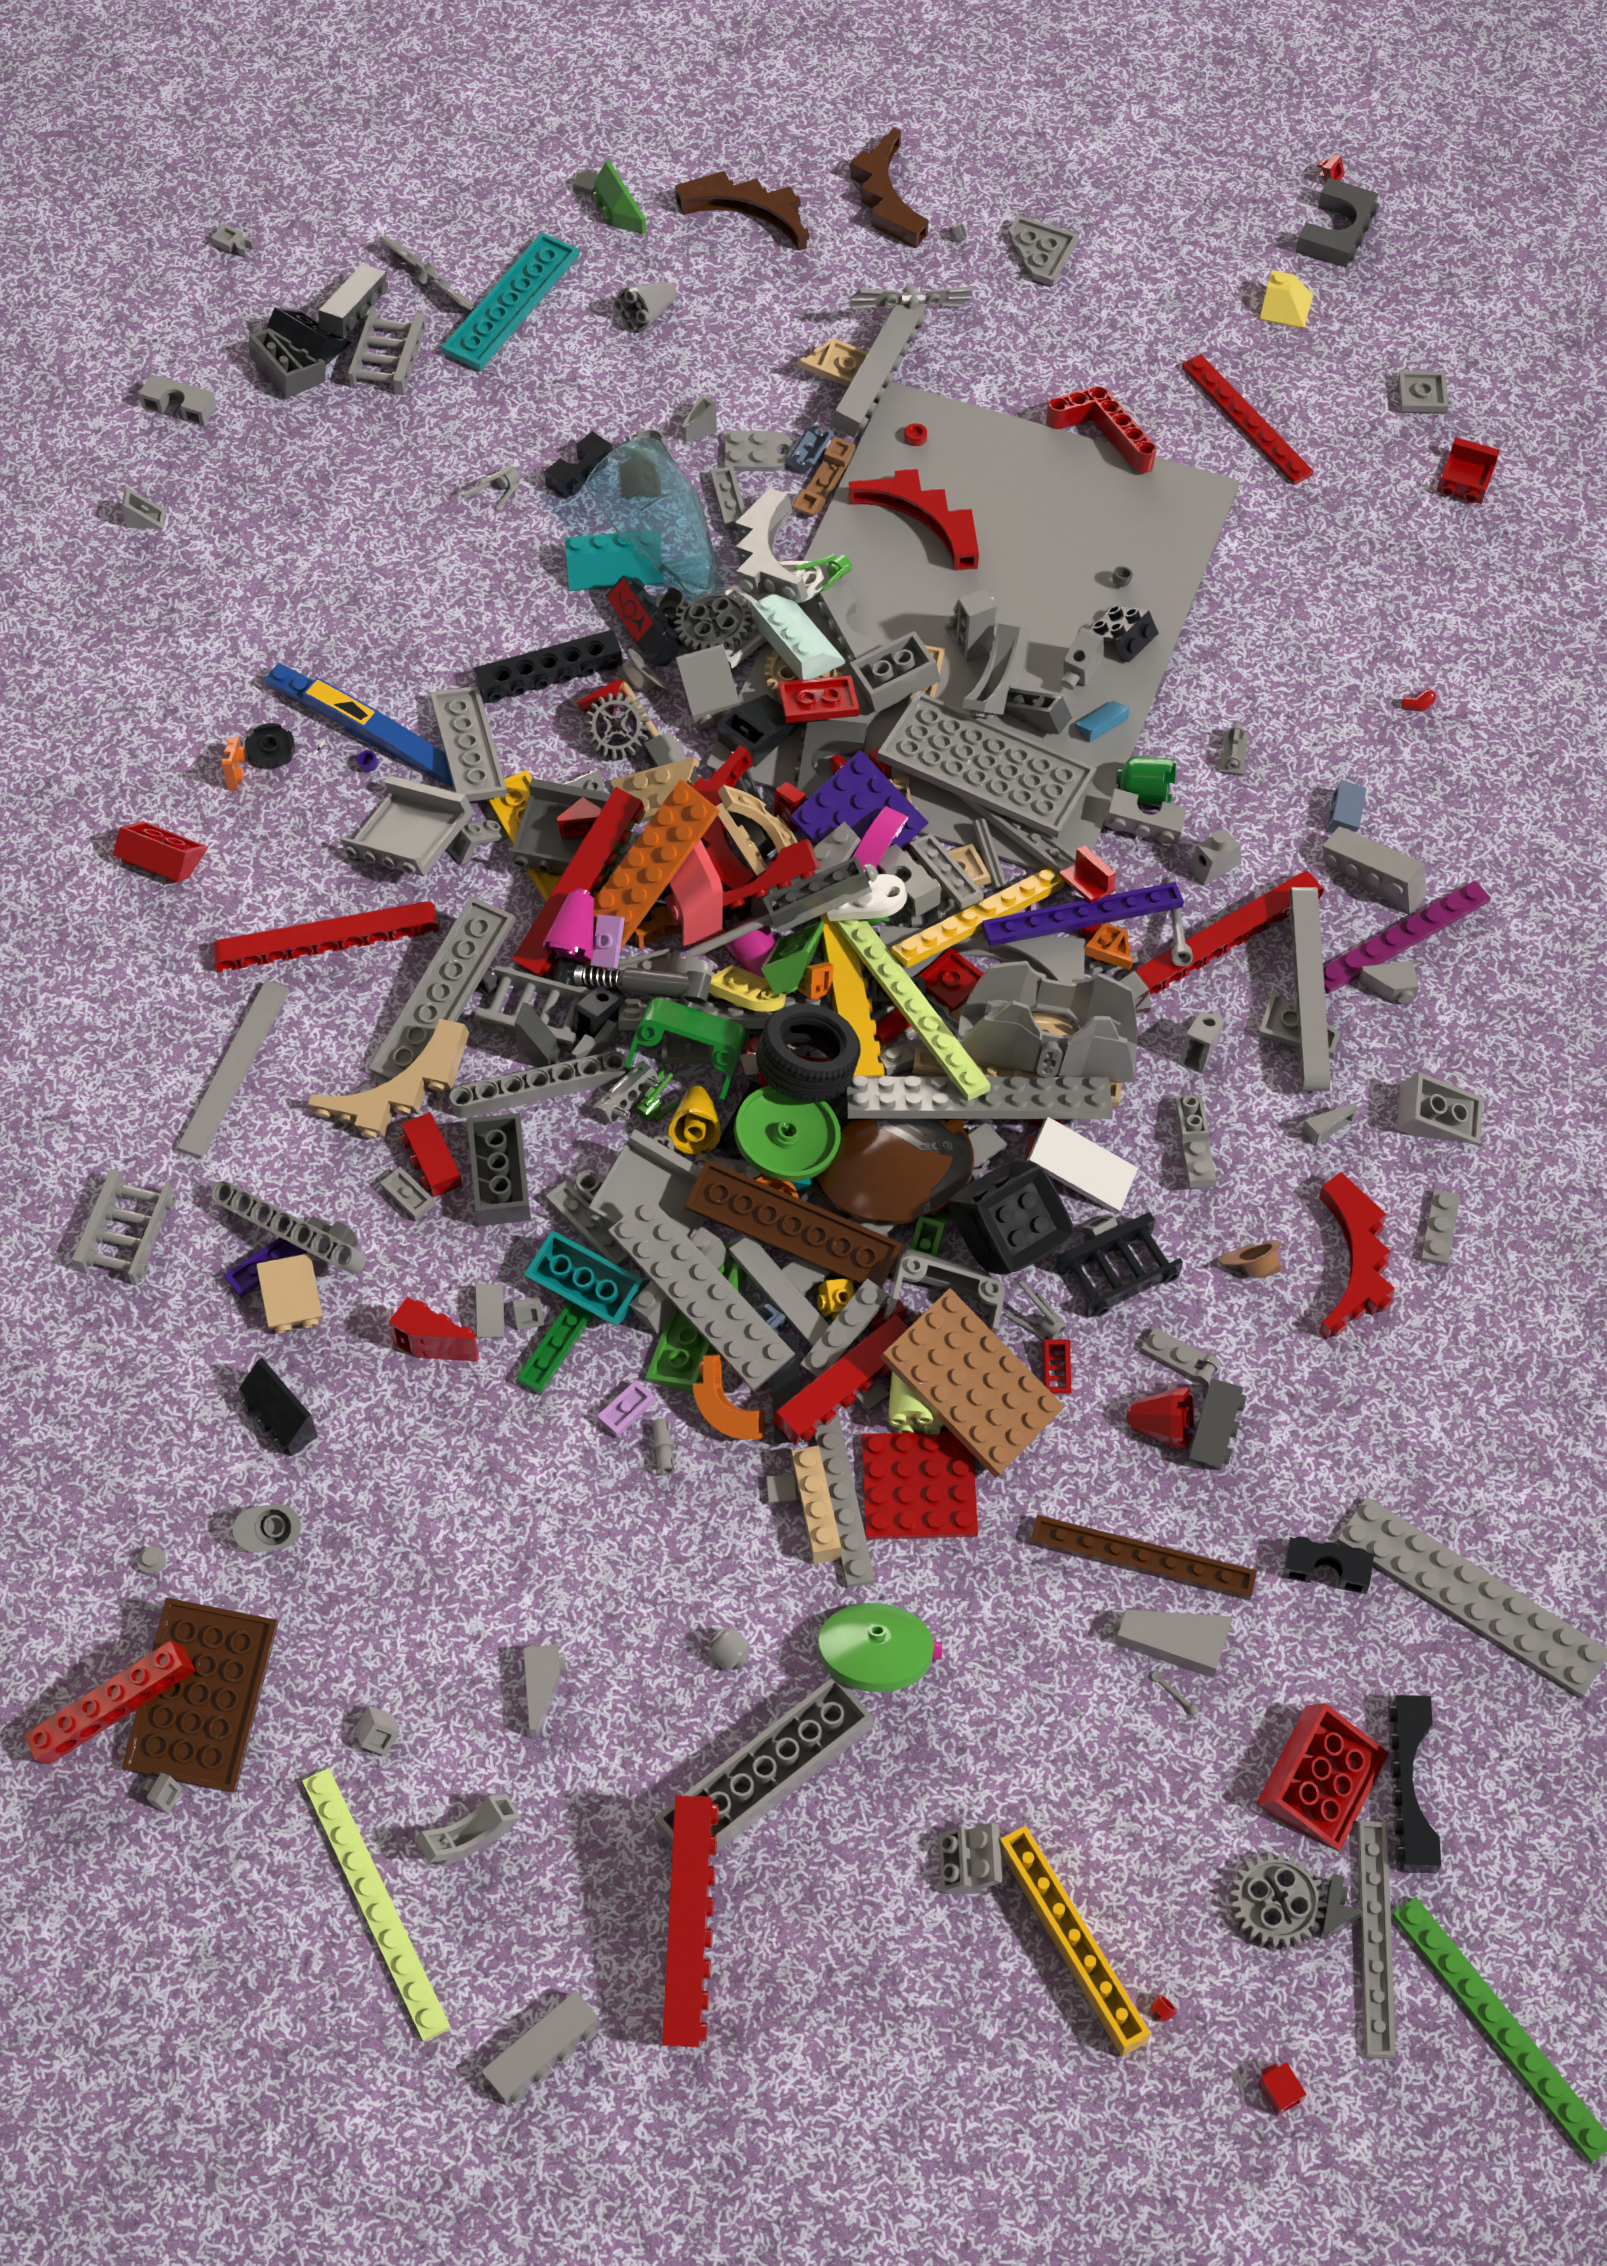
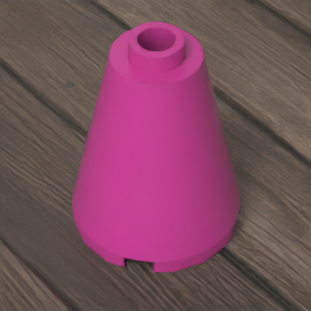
M576 888L575 892H569L543 942L542 950L546 953H550V949L557 951L556 957L570 958L578 962H584L586 958L588 962H591L593 956L594 898L590 896L589 891Z
M758 916V917H755V918H751V919H749V920H747V921H745V922L739 924L738 927L741 926V925H744V924H746V923H748V922H750V921H752V920H755V919H757V918H759V917H761V916ZM764 926L723 945L746 971L766 978L761 968L775 945L770 926Z

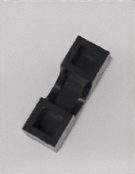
M593 431L576 444L577 458L581 460L580 462L568 463L559 458L544 471L545 485L565 499L572 494L576 495L582 485L587 481L594 480L597 473L603 467L607 468L613 462V445Z
M1290 1537L1286 1549L1282 1578L1310 1583L1314 1569L1321 1565H1327L1334 1568L1339 1575L1338 1589L1367 1594L1371 1581L1374 1554L1368 1553L1362 1548L1348 1549L1339 1547V1545L1332 1542L1322 1544L1312 1542L1306 1537Z

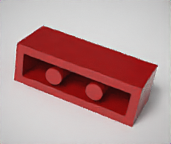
M431 1112L401 1123L403 1134L399 1136L405 1149L410 1148L412 1152L409 1158L414 1170L420 1169L422 1173L419 1179L425 1191L430 1190L434 1198L462 1187L459 1170Z

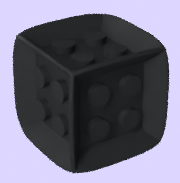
M1014 1161L1001 1166L964 1187L948 1201L952 1217L971 1254L978 1264L990 1273L1008 1275L1022 1270L1065 1244L1074 1235L1070 1216L1047 1173L1035 1162Z

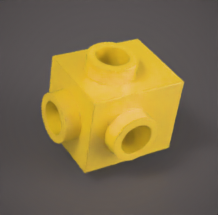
M827 1280L818 1286L817 1305L818 1309L822 1311L823 1318H832L834 1321L856 1292L853 1289L851 1280Z

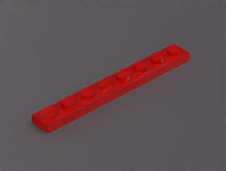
M1202 354L1182 364V369L1293 485L1313 476L1314 471Z

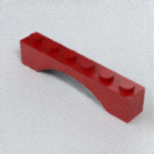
M804 839L782 848L772 865L755 881L742 888L723 892V908L730 906L731 910L745 905L744 900L753 896L754 900L769 895L767 891L777 886V889L781 890L792 885L791 880L800 877L801 880L815 875V870L821 867L810 839ZM671 894L664 897L675 926H682L679 920H675L672 913V906L675 905L674 895Z

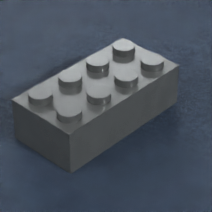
M520 1113L468 1118L474 1201L478 1226L530 1221L531 1213Z

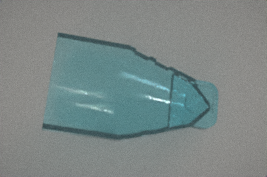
M640 438L625 443L610 452L595 466L584 485L618 535L625 542L630 540L638 548L637 552L641 556H648L655 563L653 567L677 588H680L687 600L694 601L695 594L703 597V591L710 595L713 589L716 590V594H720L724 584L716 572L718 564L700 495L664 443L656 438Z

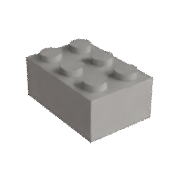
M915 631L850 662L854 681L875 713L941 681L936 661Z

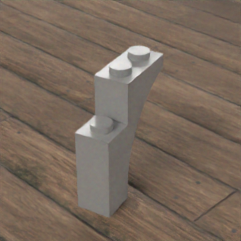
M998 623L993 649L986 669L973 691L963 699L962 708L971 709V715L994 718V714H1004L1010 686L1019 687L1030 629Z

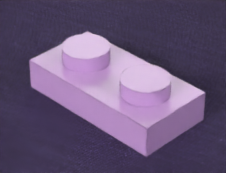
M635 1380L597 1415V1421L615 1437H618L656 1402V1398Z

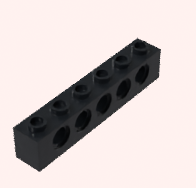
M611 629L474 667L475 681L479 687L483 703L489 701L498 702L507 696H520L526 691L536 688L545 689L551 684L558 682L567 683L572 678L579 676L588 677L597 671L613 670L619 665H623L622 651L615 633Z

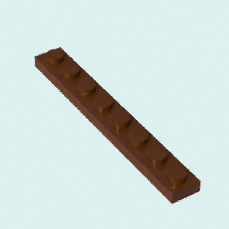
M1041 1515L1036 1517L1030 1540L1032 1545L1251 1600L1257 1570Z

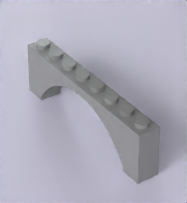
M881 926L880 939L891 952L892 946L926 929ZM977 932L909 968H906L898 961L907 975L913 977L931 966L950 948H953L963 957L983 956L1007 962L1028 961L1035 971L1046 974V979L1071 983L1072 979H1084L1085 939L1045 935L989 947L984 932Z

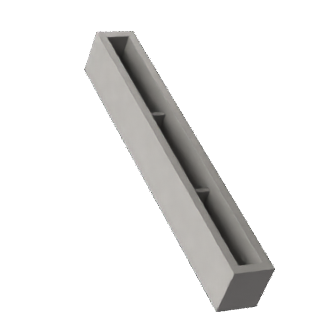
M899 302L894 306L835 410L830 423L831 427L855 438L858 430L863 432L869 420L866 416H872L877 406L875 400H881L885 392L883 386L886 385L888 387L894 374L891 371H897L902 361L899 358L900 355L905 357L910 347L908 341H914L918 333L916 327L921 328L925 321L926 315L923 312L926 304L919 303V306L915 309H910L909 304H901Z

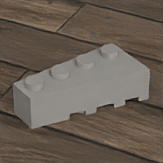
M1340 826L1322 845L1324 861L1330 867L1341 871L1409 915L1427 896L1425 863Z

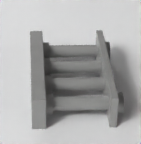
M371 306L369 314L364 317V328L352 363L347 366L346 378L349 379L350 388L356 387L358 378L391 383V386H394L395 394L404 396L426 330L424 313L415 312L413 321L409 323L378 319L376 306ZM375 328L408 332L407 338L403 340L373 336ZM370 345L402 349V354L395 357L368 353L367 351ZM365 361L396 366L397 369L396 372L389 374L363 370L362 366Z
M495 965L494 973L497 976L496 982H499L490 1007L487 1009L477 1007L474 1014L476 1028L516 1038L514 1023L523 1002L529 1004L533 993L536 992L548 996L540 1014V1018L546 1026L558 999L572 1002L562 1028L558 1029L547 1026L557 1039V1048L561 1051L572 1053L577 1046L576 1033L572 1032L574 1006L592 991L582 986L575 987L519 972L511 967ZM509 986L524 989L513 1015L499 1013Z
M110 1169L72 1258L76 1271L87 1273L89 1266H94V1264L128 1272L131 1284L137 1286L140 1278H145L147 1274V1260L168 1209L172 1210L176 1203V1195L173 1192L171 1183L165 1182L160 1194L128 1186L124 1182L121 1171ZM128 1196L156 1203L152 1216L117 1208L115 1204L118 1197ZM116 1218L144 1225L147 1228L143 1238L140 1239L107 1231V1223L109 1220ZM107 1241L138 1250L133 1262L98 1254L96 1249L99 1242Z

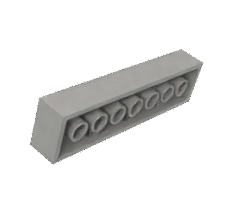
M832 1677L682 1796L712 1797L714 1804L718 1805V1825H712V1835L717 1837V1853L872 1730L873 1716L845 1684ZM675 1801L654 1817L655 1829L672 1849Z

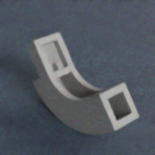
M507 1794L490 1796L462 1820L447 1827L421 1831L415 1837V1840L429 1863L438 1861L441 1866H446L463 1860L500 1838L521 1819V1816Z

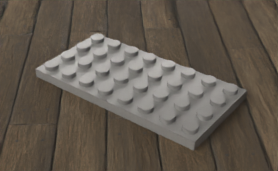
M920 691L916 693L878 751L876 758L881 762L1055 838H1058L1097 770V768L980 717L971 715Z

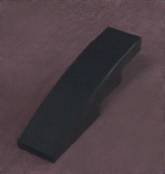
M777 1334L795 1353V1356L772 1376L773 1418L776 1411L800 1393L798 1334ZM774 1424V1443H792Z

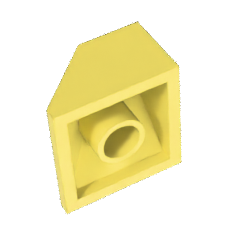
M1272 270L1260 320L1304 329L1313 294L1294 274Z

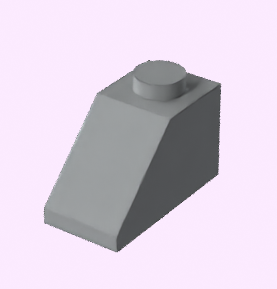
M1413 961L1364 966L1359 977L1360 984L1390 1002H1411L1413 999H1416L1420 987Z

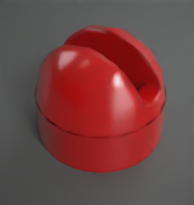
M1161 1994L1152 2002L1150 2007L1152 2016L1156 2012L1160 2015L1157 2019L1159 2022L1168 2021L1177 2013L1175 2006Z

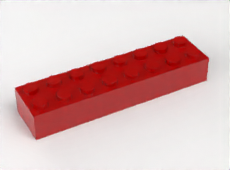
M675 1795L662 2046L701 2048V2042H707L708 2023L703 2022V2010H709L710 1992L704 1990L705 1979H710L711 1960L706 1959V1948H712L713 1930L712 1928H707L708 1917L714 1916V1899L709 1897V1886H715L716 1868L715 1866H710L711 1856L717 1855V1837L712 1835V1825H718L719 1807L714 1804L712 1797Z

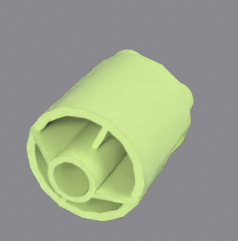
M892 1371L888 1412L889 1424L897 1428L898 1433H914V1431L925 1432L926 1434H940L943 1423Z

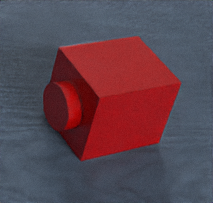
M1287 2062L1281 2066L1274 2063L1261 2072L1263 2076L1260 2078L1258 2085L1277 2116L1304 2101L1307 2094Z

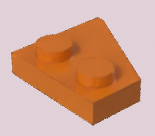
M229 737L227 747L225 748L227 759H222L221 764L228 790H238L239 782L244 780L243 767H240L241 762H245L246 751L245 747H241L239 737Z
M1104 923L1086 945L1085 955L1093 957L1095 960L1105 961L1130 970L1133 959L1130 957L1131 947L1128 942V931Z

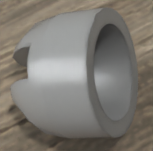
M962 222L954 224L949 229V237L952 241L961 242L967 239V232Z

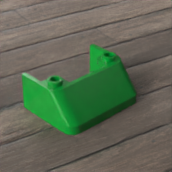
M664 998L652 999L648 1003L637 1027L624 1067L632 1070L640 1044L648 1047L657 1045L661 1041L665 1030L714 1046L711 1055L713 1066L719 1071L728 1073L720 1095V1100L725 1102L746 1042L747 1034L745 1028L739 1023Z

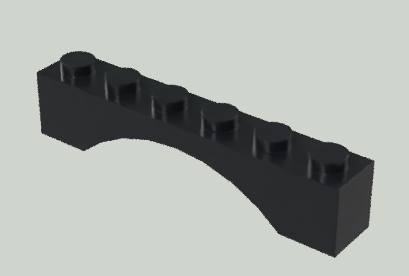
M1396 1695L1392 1705H1388V1722H1393L1394 1732H1390L1389 1748L1390 1750H1395V1760L1391 1761V1777L1396 1778L1397 1788H1393L1392 1791L1393 1806H1398V1817H1394V1834L1400 1836V1845H1396L1395 1859L1396 1863H1401V1872L1437 1874L1441 1867L1440 1836L1429 1825L1415 1796L1413 1784V1763L1416 1751L1433 1724L1431 1696Z

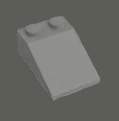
M1418 1072L1400 1083L1397 1130L1416 1137L1479 1145L1483 1097Z

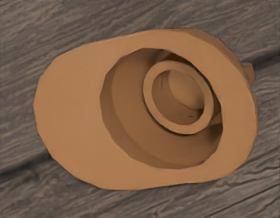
M1272 1240L1259 1245L1241 1247L1223 1254L1219 1260L1223 1265H1239L1243 1272L1251 1277L1265 1278L1281 1271V1264L1277 1253L1281 1246V1241Z

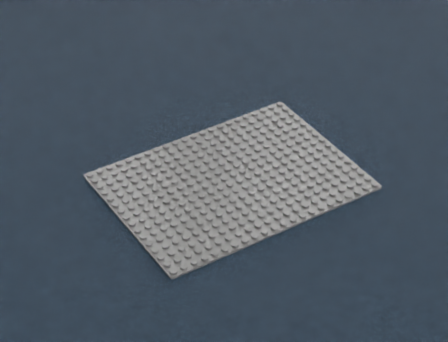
M890 382L877 404L803 561L812 562L827 558L831 554H834L836 557L840 555L848 557L852 564V570L836 581L830 588L847 583L856 600V615L848 622L850 628L862 635L876 636L881 647L915 631L925 646L944 648L945 655L940 673L941 681L938 682L935 698L970 713L971 709L962 708L963 699L973 691L980 681L991 653L966 662L945 626L951 623L949 617L955 614L953 609L958 599L983 589L987 591L990 597L995 599L998 607L995 613V637L998 623L1030 629L1019 687L1010 686V688L1061 695L1072 719L1060 734L1039 731L1005 712L1003 715L994 714V718L977 717L1097 768L1095 776L1058 838L1053 837L1075 855L1076 849L1084 845L1093 852L1105 823L1109 801L1114 788L1118 789L1120 785L1116 784L1118 769L1123 770L1125 762L1131 758L1239 488V481L1159 457H1155L1152 471L1140 473L1128 463L1113 444L1064 430L1053 429L1043 424ZM918 423L926 427L927 441L923 445L910 446L905 442L904 430L908 425ZM918 469L921 491L945 489L948 511L972 509L979 550L978 569L954 571L951 557L942 541L920 521L903 512L868 504L849 505V482L883 478L890 479L894 478V471ZM829 563L818 565L824 576L823 586L832 578L827 572ZM1118 566L1127 567L1133 573L1131 582L1121 588L1113 583L1112 577L1115 568ZM814 596L803 603L797 604L844 658L843 676L851 675L859 705V716L830 720L867 723L864 754L869 758V752L875 748L880 750L907 709L909 697L878 713L874 712L856 685L852 670L846 661V654L844 651L841 652L839 650L835 634L829 632L825 616L822 617L818 611L817 603L820 602V597L815 598ZM1115 605L1150 611L1159 634L1130 662H1123L1114 642L1104 641V660L1087 685L1082 686L1077 683L1073 690H1069L1061 684L1064 677V658L1081 627L1089 630L1096 621L1107 613L1110 607ZM768 641L763 644L738 696L740 705L765 694L781 704L779 702V695L772 696V689H767V682L764 681V665L767 664V657H772V650H775ZM1112 701L1129 708L1127 720L1091 742L1075 727V723ZM803 721L797 729L756 767L751 765L748 768L755 784L777 790L785 782L797 787L798 782L794 781L795 768L801 765V762L797 761L799 746H804V742L801 741L802 727H807V721ZM717 740L707 761V768L712 771L718 770L732 751ZM832 756L822 758L813 767L819 776L827 780L833 776L828 764ZM841 756L846 762L852 758L850 756ZM892 766V778L890 779L894 780L896 776H909L912 805L929 822L918 834L926 836L932 833L937 840L959 847L973 844L976 851L982 853L974 831L973 821L984 818L998 859L1037 871L1048 868L954 793ZM898 789V790L903 794V796L907 799V792H906V790H905V789Z

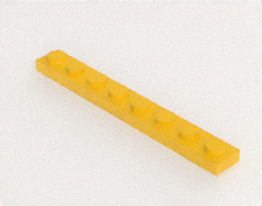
M1048 867L892 946L891 954L902 965L909 968L983 930V920L1012 915L1063 889L1065 881Z

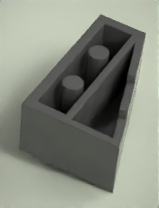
M270 328L249 335V357L285 398L325 382L326 362L322 359L317 361L309 356L307 350L297 349L292 346V341Z
M1211 1378L1189 1461L1221 1470L1222 1464H1229L1232 1449L1227 1447L1230 1437L1236 1438L1240 1423L1235 1421L1237 1410L1243 1412L1247 1398L1246 1395L1242 1394L1243 1387Z

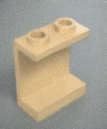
M311 1253L257 1264L270 1331L275 1330L276 1334L292 1331V1326L302 1325L303 1328H312L319 1325L318 1321L324 1320Z

